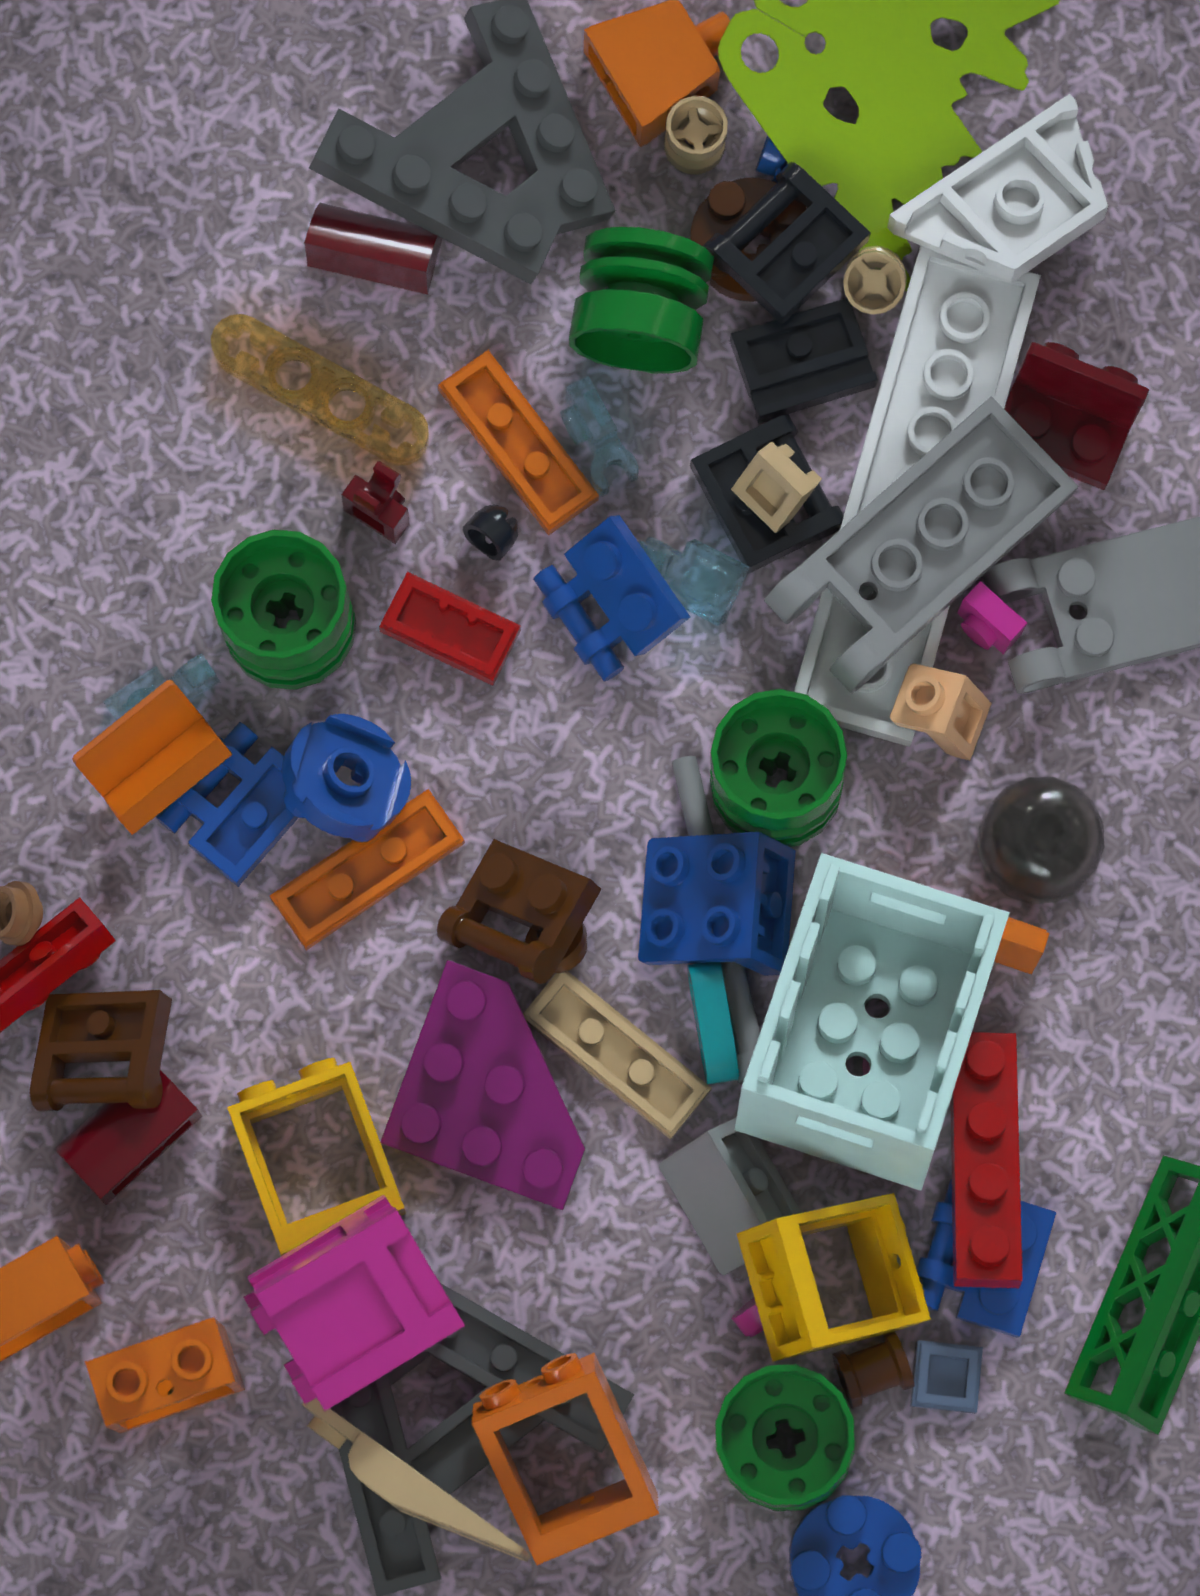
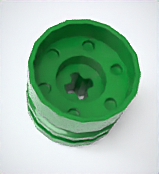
M609 227L595 230L586 236L583 251L586 263L581 266L579 281L580 285L588 292L575 299L569 333V346L579 355L610 367L653 374L684 372L697 365L703 329V318L695 310L707 303L709 286L706 282L711 280L714 256L704 246L686 237L661 230L641 227Z
M273 529L247 537L226 554L214 575L211 602L230 655L248 677L270 688L297 690L322 682L341 667L354 643L356 617L340 564L323 543L299 531ZM290 610H296L300 621L289 620L286 628H279L275 617L286 618Z
M784 689L754 693L730 708L716 727L710 757V787L714 808L730 831L733 833L761 832L788 847L802 845L823 832L838 811L847 762L843 730L829 709L807 694ZM777 768L788 772L787 780H781L776 788L766 784L767 775L773 776Z
M768 1365L744 1376L725 1396L715 1422L716 1452L730 1483L750 1502L775 1512L803 1511L827 1500L845 1480L854 1457V1418L843 1394L822 1374L799 1365ZM780 1424H789L792 1433L804 1434L805 1441L795 1446L796 1456L783 1459L780 1449H769L767 1446V1441L777 1436L776 1426Z

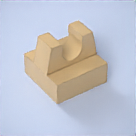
M770 442L757 452L731 490L776 533L792 520L822 478L814 470L805 474L791 460L795 452L787 444L777 447L773 442Z

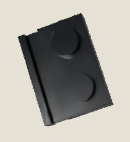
M847 298L793 314L782 325L777 320H773L731 333L730 344L749 398L751 397L758 423L872 389L877 385L878 378L875 371L873 372L866 344L852 305Z

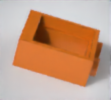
M55 1236L0 1268V1362L102 1304L95 1289L105 1282L86 1249L83 1250L79 1243L70 1247L61 1238Z
M215 1317L85 1361L105 1427L118 1433L141 1427L245 1390L226 1329Z
M595 1352L580 1359L576 1353L558 1357L541 1368L542 1375L519 1385L515 1379L499 1382L483 1391L479 1396L481 1401L473 1404V1428L536 1566L659 1514L658 1492ZM587 1393L625 1479L538 1516L499 1429Z

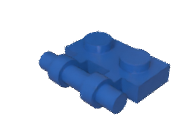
M620 515L609 516L564 553L578 574L568 583L565 582L554 565L546 567L533 578L546 597L542 604L552 619L560 618L577 642L574 650L584 665L591 663L604 682L612 679L624 669L623 664L612 650L622 640H624L634 656L644 655L691 618ZM591 594L610 620L600 629L596 627L580 604Z
M239 722L225 739L220 737L233 755L156 816V819L174 834L190 816L202 823L201 828L188 841L189 846L237 887L242 884L299 818L286 808L283 800L286 790L282 778L284 756L271 746L257 764L254 765L244 754L255 743L258 736L242 722ZM229 773L236 777L240 783L222 804L216 808L206 797Z
M950 1179L944 1202L936 1203L931 1219L937 1225L927 1258L920 1257L917 1266V1273L923 1286L928 1309L933 1311L939 1310L944 1290L948 1288L963 1293L956 1319L1016 1338L1020 1337L1057 1212L1021 1201L1023 1281L1020 1288L954 1287L952 1266V1179Z

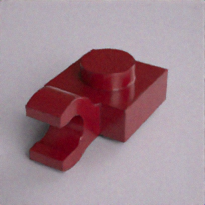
M377 461L373 467L374 473L369 482L355 474L341 494L343 510L396 544L409 526L408 508L403 506L405 498L396 490L401 480V474L381 461Z

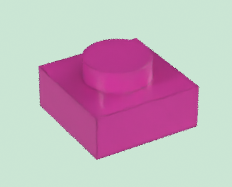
M981 581L965 596L957 612L964 619L961 623L963 631L973 642L986 650H989L993 645L1003 655L1020 638L1027 625V622Z

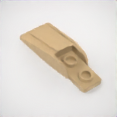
M315 1398L307 1404H304V1402L301 1404L314 1415L307 1427L337 1449H340L346 1440L353 1443L348 1454L350 1470L358 1480L400 1512L525 1562L529 1560L531 1556L523 1547L330 1408L324 1411L318 1399Z

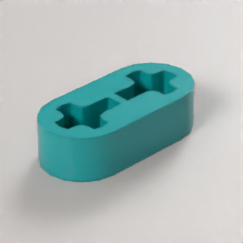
M721 963L688 964V982L706 1084L739 1080L736 1047Z

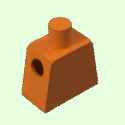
M668 0L584 29L583 52L640 147L648 144L666 130L669 112L680 100L691 96H704L708 98L718 90L720 69L714 57L718 56L720 40L730 22L729 17L723 11L694 25L679 0Z

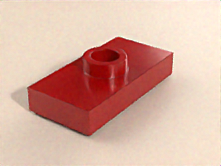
M407 572L379 626V630L391 638L493 686L521 632V625Z

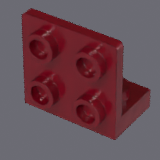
M1031 342L1004 409L1068 476L1105 490L1128 433L1147 398L1149 389L1139 385L1138 379L1126 370L1113 366H1105L1103 369L1080 361L1079 355L1074 350L1062 344L1046 342L1044 345Z

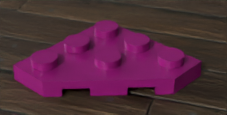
M447 960L380 1143L563 1210L586 1148L523 1015L511 985L507 981Z

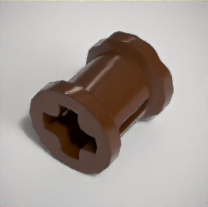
M894 1331L884 1335V1342L849 1355L843 1350L832 1353L835 1369L852 1409L862 1406L863 1398L887 1389L900 1386L903 1390L914 1387V1379L908 1359Z

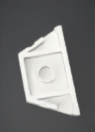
M1068 94L892 212L889 216L887 228L896 236L1010 283L1017 280L1103 221L1106 215L1108 204L1101 181L1095 177L1092 170L1094 158L1088 141H1083L1076 119L1078 113L1076 100Z

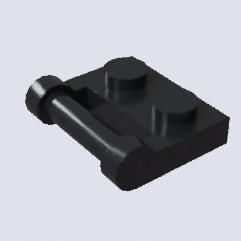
M790 162L776 175L778 183L723 235L720 233L714 234L703 245L714 256L713 265L720 271L728 273L781 325L869 241L871 234L816 180L794 162ZM794 200L802 202L807 209L753 261L749 260L741 252Z
M789 414L776 417L691 459L690 462L692 472L747 574L814 541H820L838 532L842 524L843 513L839 506H831L819 483L803 504L809 518L797 524L792 518L787 525L776 533L731 490L757 452L770 442H773L777 447L787 444L795 452L791 460L805 474L812 471L794 438L798 430Z

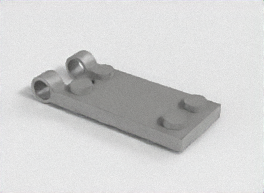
M991 396L801 565L784 577L770 591L764 602L785 624H789L801 615L826 588L868 631L849 647L829 669L852 694L869 681L892 656L1073 496L1079 486ZM865 585L872 586L876 591V597L873 600H865L860 596L859 589Z
M1200 516L1033 559L1018 558L994 565L982 576L984 584L1005 603L1042 594L1058 648L1046 647L1032 650L1008 661L1018 694L1037 691L1200 648ZM1072 605L1082 606L1086 612L1085 618L1081 620L1072 618L1069 613V607Z

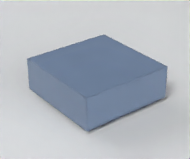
M917 1340L913 1370L914 1387L911 1391L910 1407L976 1414L983 1347Z

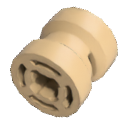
M691 96L680 100L671 108L666 121L664 151L668 161L677 170L686 174L700 175L711 171L720 163L725 151L728 120L724 110L715 101L704 96ZM684 140L693 145V147L688 146Z
M871 246L863 248L850 259L843 280L844 292L850 304L860 312L872 315L886 313L896 307L903 297L906 286L905 266L896 253L889 248Z

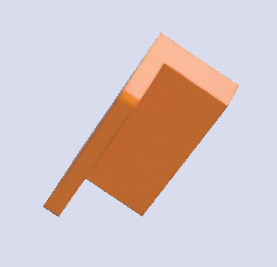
M167 680L74 754L72 760L101 794L118 820L133 835L233 754L175 682Z

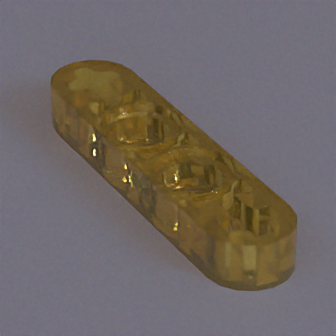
M244 314L230 315L223 318L214 327L211 335L213 356L218 366L228 374L388 463L397 466L410 465L418 461L426 453L429 445L428 423L424 415L413 406L253 317ZM243 332L250 333L251 347L266 357L270 345L277 347L268 357L262 375L256 373L260 368L259 359L245 351L239 352L235 358L229 356V346L225 341L228 336L238 339L242 336ZM288 361L302 362L309 367L311 378L306 386L299 390L284 389L277 383L275 378L279 367ZM342 391H353L363 397L365 408L359 417L344 421L336 418L329 409L331 399ZM381 405L385 407L381 412V421L397 429L404 422L411 423L412 437L417 441L413 445L408 442H402L398 449L390 446V433L382 427L374 424L371 435H367L363 431L372 423L376 406Z

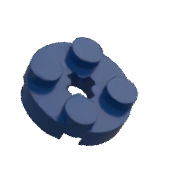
M350 714L329 715L325 722H318L311 725L312 722L307 724L291 742L283 758L282 778L286 787L283 800L286 808L296 817L306 819L320 830L329 834L351 838L358 842L372 840L379 831L392 823L409 798L411 774L406 760L400 765L398 757L391 750L395 744L392 738L379 726L361 717ZM341 766L348 767L352 770L351 779L360 783V786L344 784L338 779L335 772L337 773Z
M843 1495L816 1506L799 1523L790 1542V1577L798 1596H913L919 1582L921 1547L914 1536L910 1524L895 1508L874 1497ZM861 1543L869 1549L866 1561L873 1566L870 1572L871 1575L867 1578L862 1574L856 1573L849 1581L840 1574L844 1563L836 1556L842 1546L853 1550Z

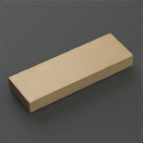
M568 971L556 973L523 1013L531 1027L670 1140L712 1089Z

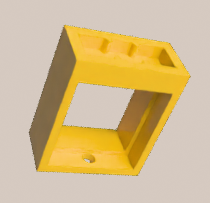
M327 1058L312 1063L298 1071L301 1080L280 1088H276L274 1080L250 1086L237 1093L239 1103L227 1107L281 1256L383 1194L392 1207L397 1209L400 1216L406 1214L351 1062L338 1066L335 1058ZM343 1090L380 1190L288 1224L252 1124Z
M894 1193L776 1218L736 1233L772 1362L885 1335L931 1320L924 1297L923 1286L919 1280L906 1235L905 1224L901 1218ZM847 1226L873 1318L829 1329L802 1236ZM897 1255L900 1258L901 1265L897 1262Z

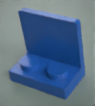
M761 832L650 839L647 844L638 953L639 961L647 965L735 962L764 976L780 975L789 949L796 850Z

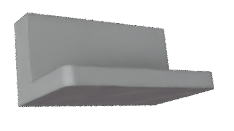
M736 1118L706 1131L659 1164L663 1176L716 1268L722 1275H726L745 1264L736 1233L776 1218L802 1213L759 1138L734 1130Z

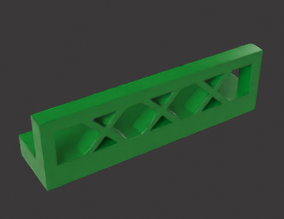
M1164 1155L1064 1394L1073 1399L1114 1413L1132 1425L1157 1435L1160 1433L1200 1335V1166ZM1180 1177L1197 1182L1198 1185L1190 1205L1172 1214L1168 1200L1177 1178ZM1167 1237L1171 1250L1165 1264L1147 1273L1143 1260L1149 1246ZM1142 1297L1146 1311L1140 1325L1123 1333L1118 1320L1124 1306ZM1117 1357L1121 1371L1111 1395L1090 1389L1099 1366Z

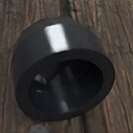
M495 504L485 506L475 512L463 526V533L469 543L490 559L499 561L513 547L518 537V522L513 517L506 519L509 512L508 509ZM485 536H486L492 543H487Z

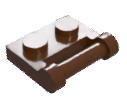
M493 839L456 906L449 907L441 915L437 925V935L441 941L454 947L462 948L468 945L516 966L521 976L543 984L554 975L598 897L601 888L590 878ZM488 910L539 931L541 935L537 941L527 944L481 923Z
M161 990L50 994L46 1000L30 1084V1099L33 1107L40 1112L59 1111L65 1104L129 1103L135 1109L156 1108L161 1102L163 1093L159 1072L172 999ZM130 1061L128 1075L123 1077H63L66 1063Z

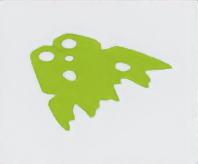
M754 0L756 9L736 13L730 20L718 46V58L733 88L787 163L794 162L798 164L821 186L832 183L837 184L838 190L834 198L871 232L869 241L860 250L871 246L889 248L902 261L904 256L912 252V248L906 239L894 235L887 228L889 216L894 212L892 199L898 200L903 205L943 179V166H954L962 156L974 158L982 153L981 148L952 109V103L967 96L966 90L960 83V78L968 73H973L1020 91L1025 90L1029 83V79L1025 74L1028 66L1027 58L1004 35L1005 30L1058 5L1060 0H808L799 7L785 5L780 0ZM938 18L954 20L966 27L968 35L959 49L951 51L935 45L930 29L931 23ZM810 33H819L825 40V49L819 54L810 53L806 49L805 37ZM753 34L769 36L778 48L779 57L777 64L767 72L758 73L751 70L742 59V44L747 37ZM844 87L855 100L859 108V117L856 124L836 119L823 106L830 88ZM905 269L906 286L904 291L907 292L911 278Z

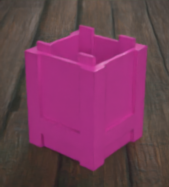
M384 1194L249 1275L247 1278L254 1291L243 1297L263 1335L276 1328L293 1359L283 1365L292 1378L291 1382L304 1404L317 1398L324 1411L465 1326L397 1209L392 1207Z

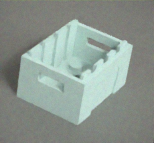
M821 853L741 1088L734 1130L921 1191L1010 912ZM874 998L881 999L887 1003L889 1013L882 1018H873L865 1010L866 1002ZM854 1056L863 1057L869 1062L870 1071L864 1076H854L848 1072L845 1064L846 1061Z

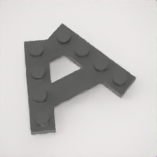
M497 0L471 6L464 17L484 66L482 70L395 138L338 108L309 169L517 278L532 284L539 274L556 235L607 221L616 210L528 0ZM509 126L529 178L505 196L455 170V168Z
M441 1284L465 1326L330 1409L450 1495L490 1464L472 1425L473 1404L481 1401L479 1398L480 1394L489 1387L505 1380L515 1379L519 1385L542 1375L540 1370L544 1365L565 1354ZM429 1356H433L486 1387L407 1449L391 1388L394 1383ZM607 1379L623 1415L635 1394ZM587 1393L499 1429L508 1449L543 1421L548 1422L601 1454L608 1443ZM346 1440L339 1449L376 1596H384L441 1580L427 1522L400 1512L358 1480L350 1470L348 1454L353 1443Z

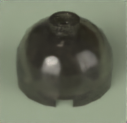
M1029 777L1005 787L987 805L976 832L978 855L987 878L1006 896L1029 905L1056 903L1076 895L1096 874L1105 850L1104 825L1094 802L1076 785L1056 777Z

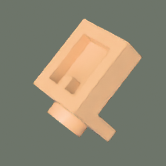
M911 664L905 674L891 711L890 719L897 726L927 733L946 754L970 761L992 703L966 675L919 664Z

